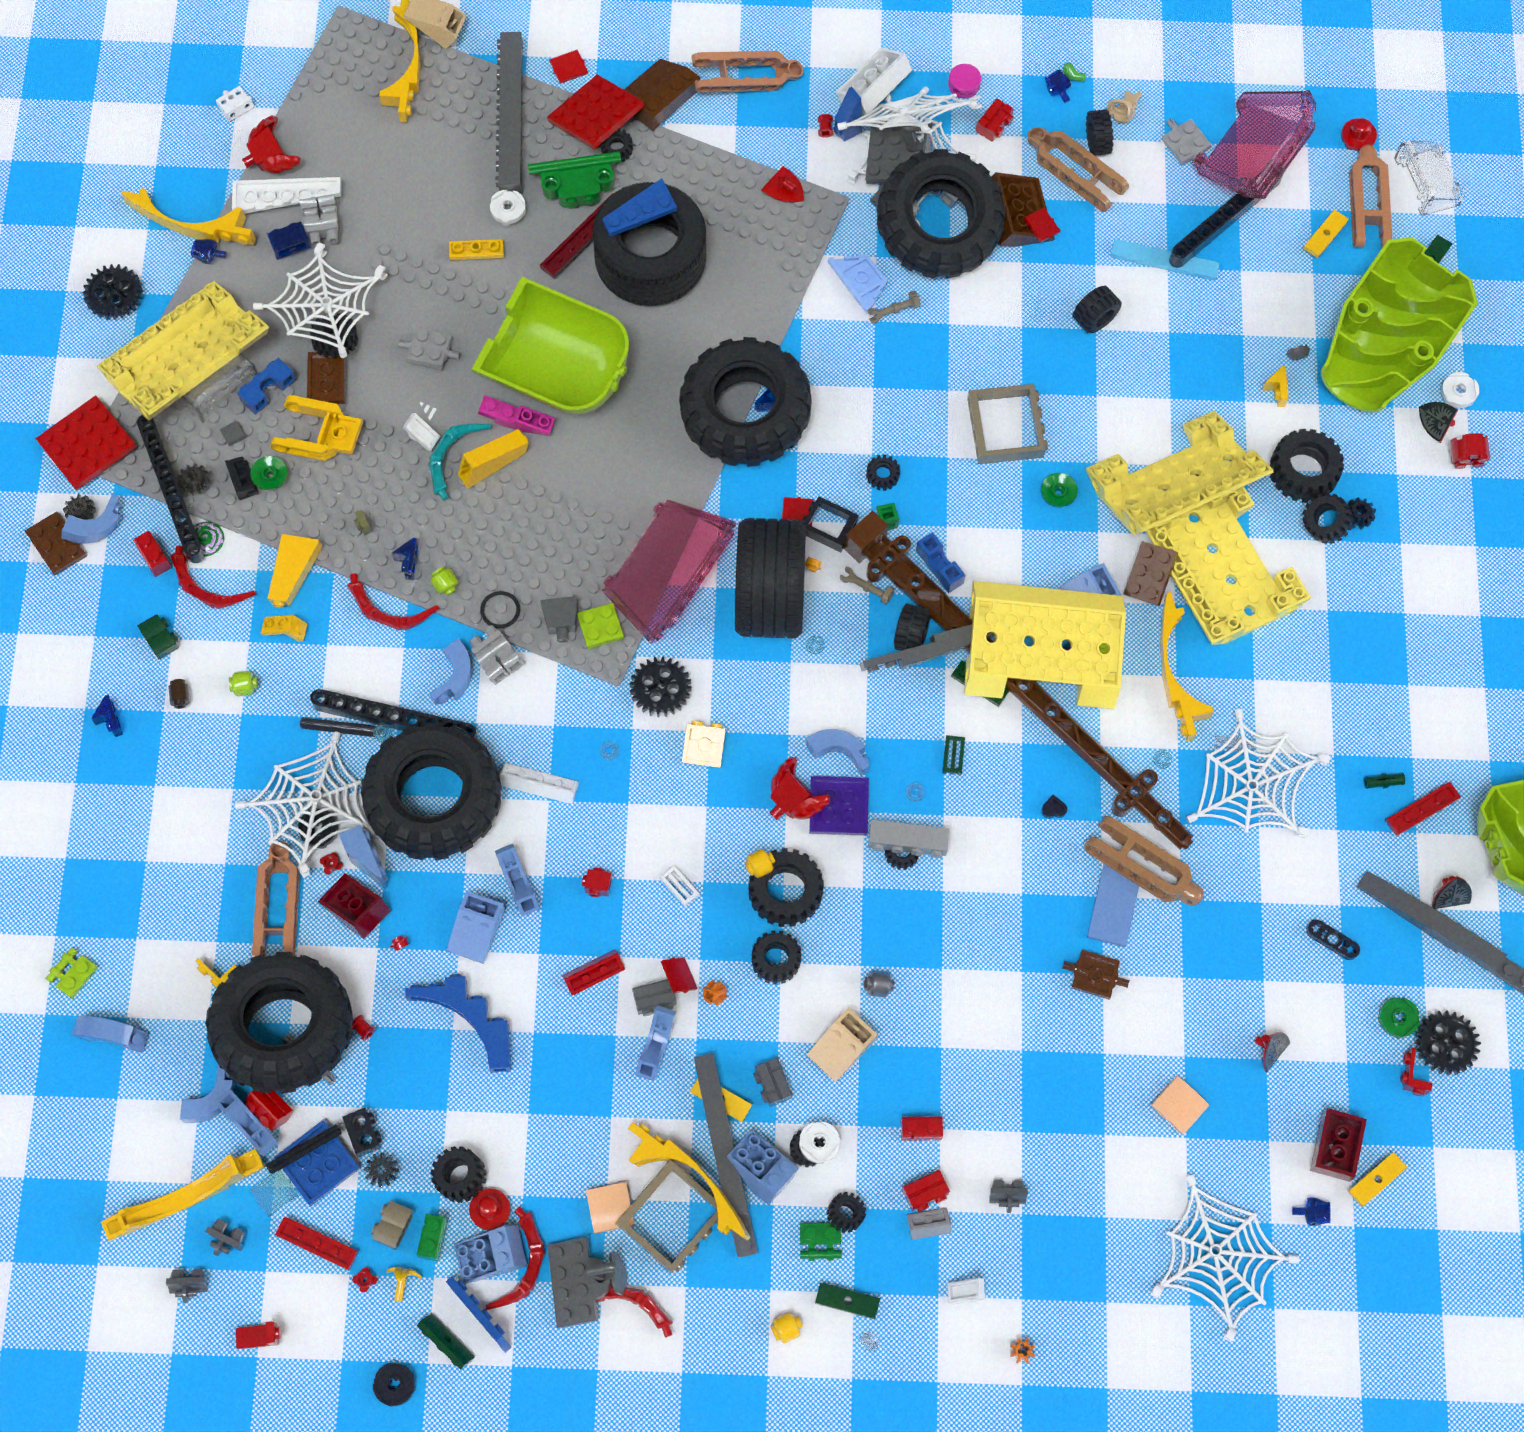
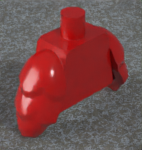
M271 115L261 120L251 130L248 143L246 144L251 154L242 158L247 168L257 164L261 171L280 174L300 164L301 158L299 156L284 154L273 134L278 117Z
M789 757L780 765L771 781L772 793L770 798L777 805L769 813L776 820L784 813L792 819H809L814 814L821 812L830 803V795L814 797L795 776L797 759L795 757Z

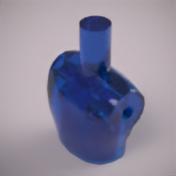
M1061 69L1044 78L1051 96L1060 94L1064 103L1070 101L1066 90L1071 87V82Z
M195 239L192 245L191 257L204 264H211L214 257L225 259L227 256L226 251L217 250V242L212 239Z
M1310 1197L1307 1198L1305 1207H1292V1215L1305 1216L1306 1223L1310 1226L1331 1223V1204L1322 1199Z

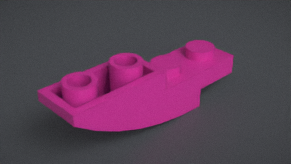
M484 395L478 414L495 420L494 423L501 426L540 435H549L555 420L554 417L522 405L518 408Z

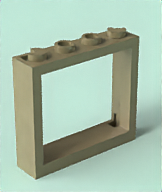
M1034 384L969 390L967 401L978 465L1044 458L1045 450H1048L1047 440L1043 438L1045 426L1040 421L1042 409L1038 407L1039 392L1035 390ZM1029 396L1037 446L986 451L978 401Z
M669 1160L618 1219L615 1225L669 1273L679 1272L685 1264L683 1261L687 1255L692 1256L699 1248L696 1244L701 1238L705 1240L711 1234L710 1228L714 1223L718 1225L716 1200L672 1160ZM671 1171L716 1209L672 1263L627 1224Z

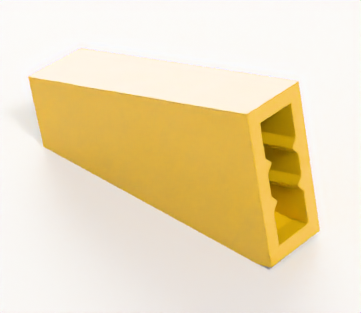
M517 429L464 453L458 471L459 478L467 489L471 488L524 455L529 444L527 437Z
M282 534L267 598L274 607L284 608V606H291L322 549V544L319 540Z

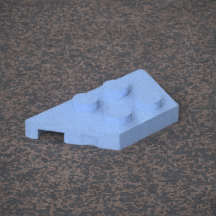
M867 254L844 256L843 259L828 258V264L867 314V310L872 308L887 284L886 278Z

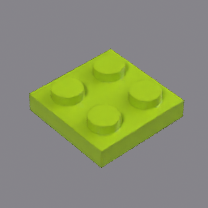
M613 603L577 613L587 649L624 639Z

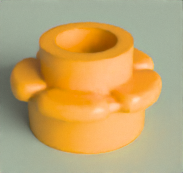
M808 557L805 562L806 569L812 572L821 570L822 562Z

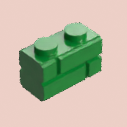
M426 1214L425 1225L422 1228L416 1255L421 1259L439 1262L448 1220L445 1217Z

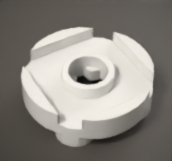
M498 191L491 198L490 213L497 222L504 226H509L518 222L525 215V200L517 191ZM508 204L509 206L511 204L512 206L511 209L506 210L504 205Z
M1464 372L1450 374L1441 386V394L1445 403L1456 408L1471 406L1479 395L1477 381L1475 379L1472 380L1469 377L1470 375ZM1460 387L1464 392L1459 393L1456 390Z
M813 1122L802 1130L799 1147L803 1156L809 1161L823 1164L832 1160L838 1153L840 1139L837 1130L827 1122ZM822 1137L825 1140L823 1141L825 1145L823 1147H816L814 1139H821Z

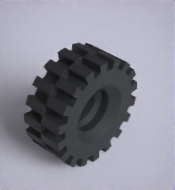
M1107 109L1088 111L1086 116V133L1090 153L1094 156L1111 154L1114 136L1109 111Z
M337 313L336 316H333L334 320H336L341 313ZM344 315L336 324L338 331L347 315ZM323 318L315 320L316 322L332 325L331 321ZM351 318L346 322V324L342 328L340 334L341 342L348 327L353 322V319ZM311 324L312 328L310 329L334 334L332 328ZM356 325L352 327L344 342L347 355L350 354L349 350L353 352L358 344ZM310 332V336L318 337L338 344L337 340L333 338H330L322 334ZM311 339L313 349L317 351V354L321 355L323 353L325 358L328 355L331 358H335V356L341 358L337 347Z

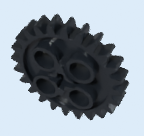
M111 264L110 269H107L104 265L103 271L97 268V274L91 273L92 279H86L88 285H83L85 289L82 292L85 297L83 299L88 309H91L93 314L97 313L99 318L104 315L106 320L110 316L116 320V316L119 315L122 319L123 313L130 315L129 310L135 311L134 305H140L138 299H143L141 295L143 293L142 283L138 275H135L133 270L129 271L127 266L122 269L120 264L116 268Z
M662 656L661 661L654 657V662L652 663L649 659H646V666L640 663L641 670L635 668L636 675H631V680L634 682H630V687L633 688L630 690V695H634L632 697L633 702L638 701L636 703L637 708L643 706V713L649 710L650 716L656 712L657 717L661 713H664V716L667 717L668 711L674 715L675 708L681 711L680 704H687L684 698L690 699L688 692L692 690L691 686H689L691 679H687L689 673L684 672L685 667L681 666L678 668V661L672 664V658L665 662L664 656ZM664 672H667V673L670 674V675H669L668 677H666V678L660 676V675H661L662 673H664ZM646 680L653 682L651 685L643 684ZM675 688L678 692L672 694L669 690ZM654 696L661 698L657 702L651 700Z
M1446 1010L1443 1016L1438 1011L1435 1016L1430 1014L1428 1016L1429 1020L1425 1018L1422 1021L1424 1025L1420 1024L1418 1026L1421 1032L1415 1033V1036L1420 1039L1416 1040L1414 1044L1420 1045L1416 1052H1422L1419 1059L1425 1058L1427 1060L1424 1064L1425 1066L1431 1064V1071L1438 1068L1440 1075L1446 1070L1447 1076L1452 1074V1070L1455 1075H1458L1460 1070L1465 1072L1467 1067L1473 1066L1472 1061L1475 1062L1478 1059L1474 1054L1481 1052V1050L1476 1048L1481 1042L1475 1040L1480 1036L1479 1034H1473L1476 1027L1470 1028L1468 1026L1471 1020L1464 1022V1015L1457 1018L1456 1012H1453L1450 1016L1448 1010ZM1436 1027L1442 1028L1444 1035H1440L1436 1031ZM1456 1032L1463 1036V1041L1456 1038ZM1432 1045H1435L1439 1048V1054L1435 1053L1432 1050ZM1451 1052H1457L1459 1059L1453 1058Z

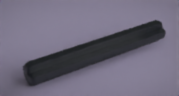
M302 717L300 720V728L327 732L336 731L344 734L374 737L376 734V726L305 717Z
M335 1124L267 1163L266 1167L269 1173L274 1174L338 1137L342 1134V1131Z

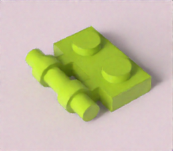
M72 947L67 953L64 952L62 954V959L55 967L52 966L49 970L50 973L45 978L50 983L56 977L60 979L56 987L71 999L77 995L98 969L95 964L83 955L77 961L74 960L73 957L77 951ZM69 963L72 967L65 975L62 974L61 971Z

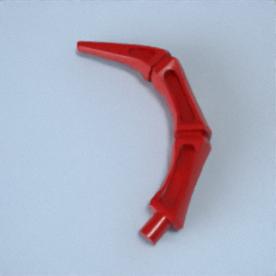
M176 546L175 553L171 555L178 584L182 587V590L211 608L220 609L256 595L255 591L230 596L207 592L200 588L192 579L187 567L186 556L183 554V547Z
M350 574L351 583L347 587L354 596L361 613L366 615L367 619L399 631L401 629L406 631L440 609L435 605L416 615L402 617L386 614L375 607L370 601L362 582H358L357 574Z
M518 1207L514 1213L520 1218L518 1223L526 1236L530 1250L526 1273L514 1290L487 1304L486 1310L515 1303L529 1296L530 1291L534 1290L539 1269L545 1255L543 1250L545 1245L536 1228L532 1212L526 1213L521 1207Z
M612 1285L610 1291L603 1298L596 1300V1302H603L605 1299H623L635 1305L638 1304L649 1315L656 1328H662L665 1338L673 1335L669 1326L673 1324V1321L660 1309L651 1295L644 1293L642 1289L626 1287L624 1295H618L615 1293Z

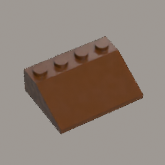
M659 59L624 89L644 102L645 106L634 117L653 131L697 93L695 90V80L699 81L700 76L686 66Z
M995 172L991 178L997 181L1000 186L1002 201L1005 204L1006 210L1004 230L999 240L1000 245L1017 247L1040 243L1023 219L1042 208L1047 210L1039 178ZM1052 236V237H1050V238L1044 240L1043 242L1053 241V240H1055V237Z

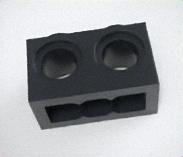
M362 1108L342 1116L354 1152L358 1158L381 1149L379 1143L383 1141L379 1131H375L372 1125L376 1123L372 1112L368 1113L366 1108ZM359 1118H364L365 1124L361 1127H356L355 1122ZM365 1137L372 1138V1142L368 1146L362 1145V1140Z

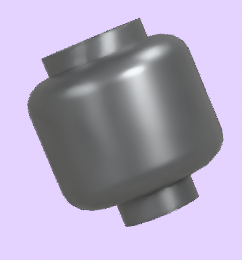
M871 971L864 978V990L867 991L869 996L887 997L894 989V980H891L888 972Z

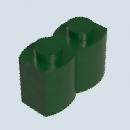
M156 614L137 625L158 660L178 649L176 643L179 640L174 632L169 633L166 629L169 625L164 617L159 618Z

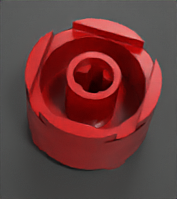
M1482 433L1462 435L1460 440H1457V437L1450 440L1452 462L1455 465V469H1463L1466 465H1473L1474 468L1485 466L1484 462L1491 458L1487 435L1483 437Z

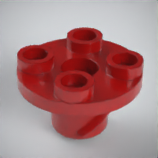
M1355 118L1345 123L1341 137L1347 149L1359 151L1364 145H1374L1377 139V131L1369 120Z
M496 1189L479 1191L477 1193L478 1196L473 1197L469 1205L471 1220L477 1227L483 1230L491 1231L500 1228L506 1223L510 1215V1203L507 1197Z

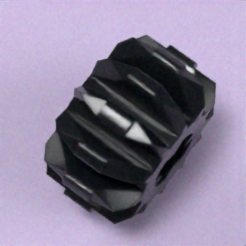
M1359 497L1355 501L1351 499L1348 502V506L1353 514L1352 518L1354 519L1352 527L1355 528L1358 525L1360 530L1364 526L1369 527L1375 519L1376 509L1371 508L1373 502L1367 503L1366 498L1361 501Z

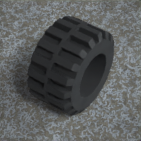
M1102 285L1090 291L1082 298L1073 312V318L1088 334L1095 333L1114 319L1121 308L1122 302L1108 286Z
M1325 493V496L1319 494L1317 499H1314V497L1310 499L1312 503L1306 504L1307 510H1303L1305 517L1302 518L1304 526L1310 535L1318 542L1321 540L1325 544H1327V541L1331 544L1335 543L1334 540L1336 539L1341 541L1343 535L1346 537L1348 535L1347 530L1351 531L1352 529L1351 523H1353L1354 519L1352 518V511L1344 499L1339 498L1336 494L1331 496L1330 493ZM1328 510L1338 512L1337 519L1332 525L1327 527L1318 525L1319 518L1324 512Z
M908 603L904 605L898 619L894 637V647L896 650L902 651L924 645L930 621V610L928 608Z
M774 930L771 931V934L764 933L763 937H759L757 943L753 945L751 958L753 970L755 973H758L760 979L764 978L766 983L772 981L773 984L777 985V982L783 984L786 983L787 979L789 981L793 979V975L797 974L801 964L800 945H797V940L795 938L792 939L789 933L784 935V931L775 933ZM771 949H781L787 954L788 961L782 966L775 967L769 965L765 961L764 956Z
M455 1146L451 1147V1151L445 1149L442 1156L439 1154L436 1157L438 1161H434L432 1164L434 1169L431 1170V1175L433 1176L431 1181L435 1185L436 1190L450 1201L462 1203L464 1199L468 1202L471 1200V1196L474 1198L478 1196V1190H483L482 1183L486 1184L487 1179L484 1176L487 1175V1171L484 1169L485 1165L470 1149L466 1150L459 1146V1149ZM466 1165L468 1172L465 1179L460 1183L450 1184L452 1171L458 1166Z

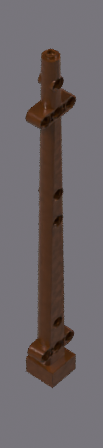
M873 510L846 534L844 550L859 564L865 558L870 561L866 572L868 580L878 582L886 576L917 606L928 608L930 610V618L944 631L972 624V619L907 557L911 546L910 539L907 536L901 535L891 541L887 537L889 525ZM898 545H904L906 548L900 549ZM889 556V557H891L893 560H892V561H887V560L884 559V557ZM876 568V569H878L880 572H878V573H873V572L871 571V569ZM917 582L919 583V586L915 587L911 583ZM991 638L987 639L988 642L994 643ZM971 646L964 648L969 654ZM1007 678L1005 688L1119 793L1111 806L1112 813L1115 816L1123 817L1135 808L1179 850L1182 848L1186 850L1194 842L1192 840L1194 836L1169 810L1165 809L1149 793L1158 781V775L1155 771L1145 770L1135 779L1035 681ZM1019 685H1025L1028 689L1022 690ZM1047 711H1053L1055 716H1049ZM1143 778H1150L1152 783H1146ZM1130 791H1137L1139 796H1133ZM1117 803H1123L1126 809H1120ZM1158 817H1164L1167 823H1161Z

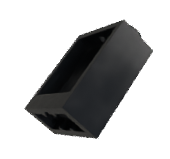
M818 496L816 502L812 501L808 509L810 511L808 516H804L802 522L806 525V536L841 553L844 549L846 534L857 525L859 515ZM819 508L847 520L838 538L810 526Z

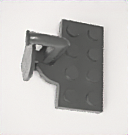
M932 122L928 124L930 129L933 127ZM871 126L865 178L866 184L885 183L891 172L900 163L907 161L910 156L922 151L924 153L932 152L931 135L924 133V142H920L915 137L914 132L922 131L921 127L898 126L880 130L878 127Z
M587 1237L547 1245L557 1328L561 1329L599 1321L596 1300L603 1298L610 1291L612 1285L616 1294L624 1295L628 1276L619 1253H610V1263H606L598 1258H591L589 1238Z

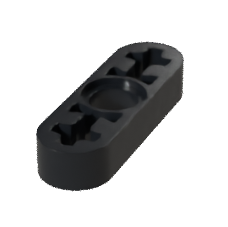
M1312 920L1307 925L1306 933L1310 938L1342 958L1354 960L1359 955L1360 947L1355 941L1324 922ZM1317 925L1320 932L1314 933L1312 927ZM1326 930L1327 934L1324 936V938H1321V936L1323 935L1322 933H1324ZM1328 936H1336L1338 938V944H1330L1328 942ZM1344 941V942H1345V944L1343 945L1344 947H1342L1341 950H1340L1338 947H1339V946L1342 944V942ZM1351 946L1354 953L1348 954L1347 948Z

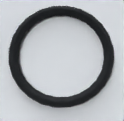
M496 591L484 598L481 603L480 614L484 622L489 626L506 628L518 619L520 605L512 594L505 591ZM505 595L514 601L516 614L510 622L498 625L486 618L484 607L486 602L493 596Z

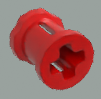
M830 114L818 116L820 127L818 135L820 137H831L834 134L832 129L833 116Z
M362 1014L353 1020L352 1030L354 1029L363 1041L369 1039L376 1030L374 1026H370L364 1020Z

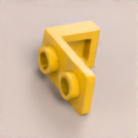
M294 615L265 617L261 634L263 636L286 634L300 642L304 641L308 624Z
M199 958L195 960L199 965L197 970L204 976L208 974L212 978L210 982L216 988L221 982L225 983L228 979V973L237 967L234 964L219 978Z

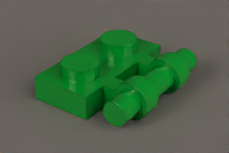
M800 1223V1245H808V1251H800V1259H808L809 1261L827 1259V1261H833V1259L842 1258L841 1250H833V1245H841V1228L837 1231L835 1230L837 1226L834 1225L832 1227L830 1223ZM815 1245H827V1250H815Z

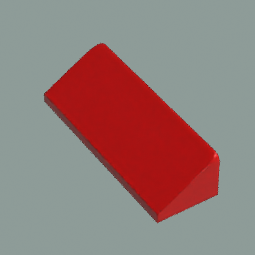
M614 949L563 974L562 977L570 994L573 996L624 971L625 967L618 952Z

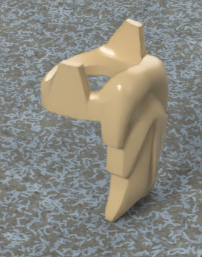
M1126 91L1124 100H1110L1107 106L1109 115H1113L1116 122H1129L1135 115L1137 102L1142 93L1131 94L1129 91ZM1120 103V106L1116 108L1115 104Z

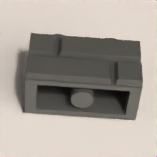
M668 979L632 988L638 1015L650 1016L654 1014L657 1006L672 1010L677 1005L675 993H673Z
M778 1058L755 1066L756 1072L753 1073L756 1084H761L763 1091L760 1094L764 1103L768 1102L769 1107L792 1099V1092Z

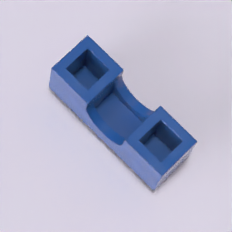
M278 357L275 361H271L261 373H257L248 384L243 385L237 394L240 401L256 415L269 404L266 394L263 393L265 388L277 386L284 391L296 378L293 370Z
M932 532L917 541L916 552L949 594L964 584L966 575L955 561L951 563L946 558L943 552L944 546Z

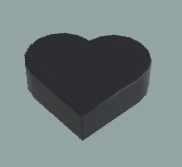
M1052 795L1043 805L1041 813L1048 819L1054 816L1062 818L1067 813V806L1055 795Z

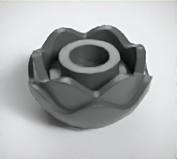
M1306 344L1305 346L1300 345L1297 348H1290L1287 355L1293 361L1306 358L1309 355L1310 347Z

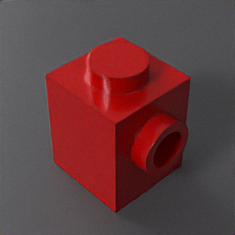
M601 868L588 869L587 875H583L582 879L585 893L596 898L600 896L609 897L612 874L605 872Z

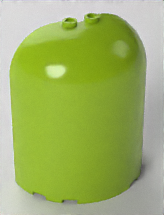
M521 277L505 306L507 313L505 320L494 340L487 339L472 367V372L567 414H586L598 409L610 398L613 392L617 391L619 381L627 371L626 362L629 352V340L624 326L617 318L602 310L525 277Z

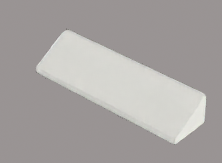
M508 763L504 764L499 774L501 786L569 804L573 803L579 785L578 781Z

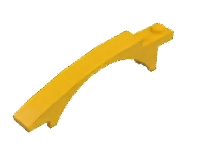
M401 0L400 6H393L392 11L395 13L394 21L406 29L414 42L413 59L405 74L394 84L381 90L379 93L381 105L399 107V120L407 123L408 116H411L412 107L410 101H413L414 93H419L420 54L416 26L403 17L410 3L409 0Z
M141 188L139 194L121 191L125 203L135 211L159 225L185 236L217 245L220 239L235 241L242 245H254L256 241L251 229L242 228L246 219L242 208L236 207L228 214L212 221L185 223L168 218L159 212L152 204L146 189Z
M1167 592L1163 604L1160 633L1162 679L1168 707H1175V715L1181 722V735L1185 736L1186 742L1193 741L1197 735L1194 722L1210 719L1214 710L1212 706L1196 700L1184 691L1171 672L1167 657L1168 639L1171 631L1182 620L1185 612L1184 608L1176 609L1171 592Z
M634 1122L631 1123L628 1129L643 1140L630 1157L629 1161L640 1167L656 1161L672 1160L694 1168L706 1180L714 1194L718 1210L717 1229L726 1235L733 1230L746 1240L751 1238L723 1191L694 1159L670 1139L665 1141L657 1134L654 1137L648 1133L650 1129L644 1124L640 1123L637 1125Z
M256 1148L237 1158L230 1154L215 1168L192 1183L155 1200L123 1208L117 1211V1214L101 1221L108 1241L134 1232L229 1189L230 1185L264 1169L265 1166Z

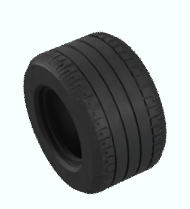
M640 182L639 184L636 183L625 188L623 187L607 198L598 210L593 223L594 258L599 277L613 294L629 303L632 302V304L659 306L660 304L664 305L674 302L678 298L680 299L695 287L706 265V225L704 217L692 198L683 191L678 190V188L671 187L668 184L666 186L677 206V211L610 237L603 225L602 219L654 184L653 182ZM645 226L661 227L671 231L678 237L670 250L654 257H644L631 252L623 244L622 238L632 230Z
M745 518L739 523L735 582V631L740 636L751 637L752 635V637L761 638L762 636L764 638H774V636L775 638H785L786 636L789 639H793L802 634L806 525L801 520L791 519L789 521V519H779L778 521V519L766 520V518H756L755 520V518Z

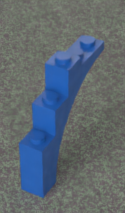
M451 974L450 977H445V985L443 986L441 983H433L429 987L411 985L410 988H405V996L408 1001H425L439 1004L464 1018L476 1030L485 1046L491 1073L511 1072L508 1020L493 1018L492 1021H489L487 999L483 998V996H472L471 999H468L465 976Z

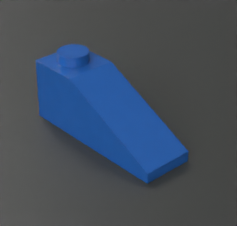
M853 87L848 89L834 118V132L843 141L862 133V126H850L847 129L838 130L837 123L841 122L850 123L862 117L861 97Z

